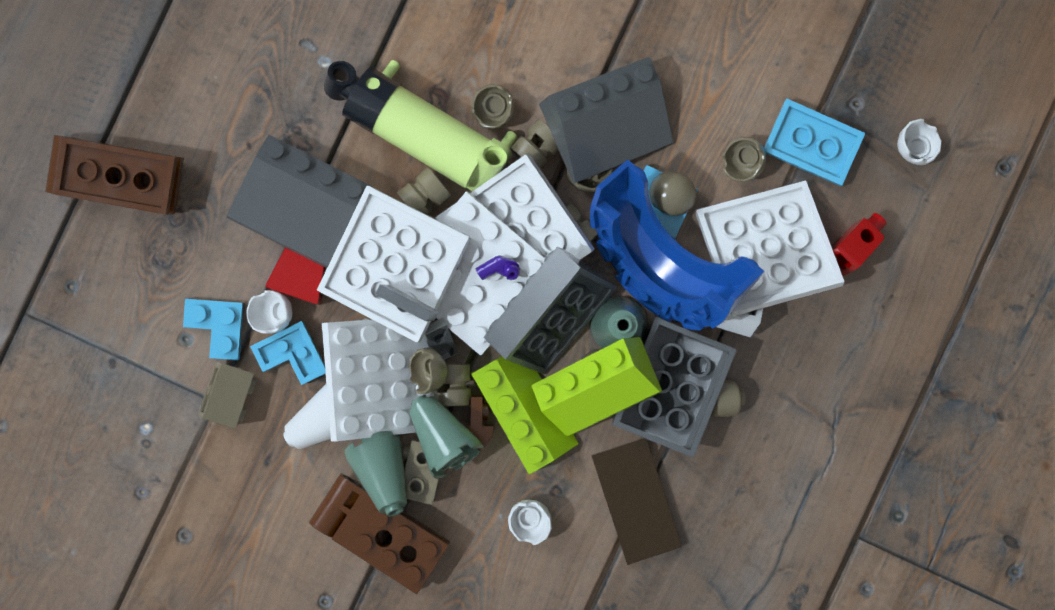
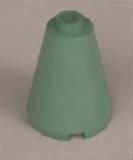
M613 297L607 299L592 317L591 331L595 341L602 348L623 338L640 337L643 342L648 331V320L642 307L634 300L626 297ZM621 319L627 321L628 327L625 331H621L617 327V323Z
M422 395L411 403L412 408L409 410V414L428 467L435 479L447 476L445 473L447 469L453 468L454 471L462 468L480 453L478 448L484 447L481 441L434 396L426 397V395Z
M392 431L377 432L372 434L370 438H362V444L354 447L353 443L350 444L344 451L345 458L379 513L390 517L403 512V507L407 505L402 444L399 434L393 436Z

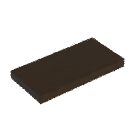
M642 438L591 455L627 565L681 548L682 546L647 439Z

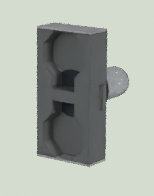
M441 318L437 321H431L425 333L428 347L435 349L444 360L458 354L452 334L445 320Z

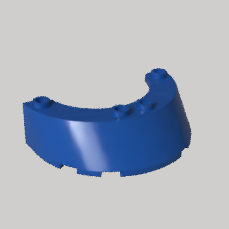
M628 159L597 185L590 208L591 228L596 229L599 240L596 242L598 250L604 261L611 262L619 273L615 277L620 284L640 304L665 321L670 322L674 319L681 322L684 328L690 330H702L704 327L709 326L715 328L731 314L764 273V270L754 260L741 256L732 262L724 264L712 263L695 256L679 245L662 226L653 210L645 172Z

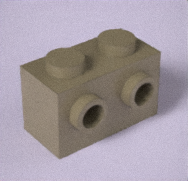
M216 362L198 417L236 429L237 423H242L246 413V407H243L246 396H251L255 386V380L252 379L254 373Z
M413 439L411 445H405L403 452V461L407 462L404 472L406 496L409 500L433 505L439 479H435L432 476L419 440Z

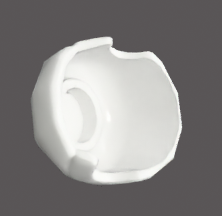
M924 119L910 121L899 133L897 147L901 156L908 162L916 165H926L934 161L938 156L942 141L936 127L926 124Z
M265 290L264 293L253 296L246 310L247 321L252 329L267 334L277 333L285 329L292 320L293 315L292 305L287 296L275 290Z
M522 500L517 502L508 516L509 530L518 541L538 545L546 540L551 532V514L548 508L537 500Z

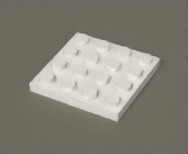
M529 153L470 193L545 257L554 251L557 246L571 253L579 260L594 250L588 238ZM454 205L435 218L441 222Z
M806 181L696 210V217L712 263H729L743 256L754 260L764 270L760 279L731 312V317L844 285L845 281Z
M366 186L317 291L417 343H421L431 321H424L376 296L377 294L375 293L380 284H388L437 310L472 237L371 186Z
M466 191L441 221L472 238L437 308L439 312L436 318L438 320L443 318L447 327L479 355H482L491 345L483 338L489 331L490 325L504 313L510 300L521 292L528 278L539 270L546 257ZM501 255L515 260L519 264L520 275L515 280H508L507 277L495 273L487 279L481 280L475 268L493 257Z
M373 319L322 323L331 441L370 438L372 434L384 431H392L393 435L415 433L416 431L409 414V410L412 408L411 403L422 395H426V397L434 396V392L417 394L418 385L409 381L411 377L409 368L411 356L418 349L429 348L426 336L424 335L421 343H417Z

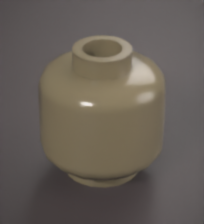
M725 379L711 413L713 418L735 416L740 412L741 405L745 404V392L742 388H739L736 381Z

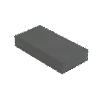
M380 284L375 293L377 294L376 296L424 321L435 320L439 312L388 284Z

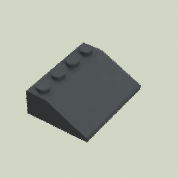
M650 57L551 94L539 104L574 184L619 166L627 159L631 161L673 143L661 82Z
M268 135L247 172L227 214V218L328 268L366 186L371 185Z
M557 246L554 251L546 256L539 270L528 278L521 292L510 300L507 309L499 319H496L490 325L489 331L483 338L506 360L546 374L611 296L617 286L577 257Z
M653 317L643 345L662 392L615 414L611 424L694 458L737 349L658 317Z

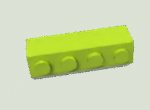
M640 337L623 338L531 385L541 412L566 436H571L662 392Z
M501 356L472 373L473 378L529 475L579 444L574 435L566 436L541 412L531 386L542 380L537 371L508 361Z

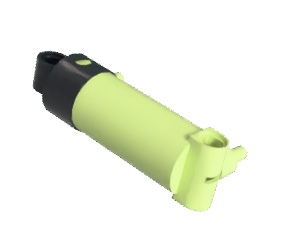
M336 61L329 66L324 83V91L331 99L337 101L347 100L342 116L370 133H375L464 188L474 191L500 173L512 156L510 147L517 139L513 131H508L500 142L495 138L490 140L393 80L392 77L400 68L397 61H390L382 73L373 67H369L360 78L356 76L355 68L348 62Z

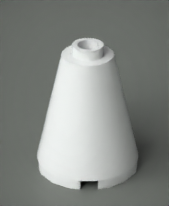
M327 383L285 425L283 435L289 446L303 449L331 439Z

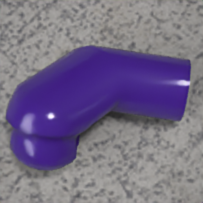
M501 255L495 256L475 268L481 280H485L495 273L507 277L508 280H515L520 275L519 264L515 260Z

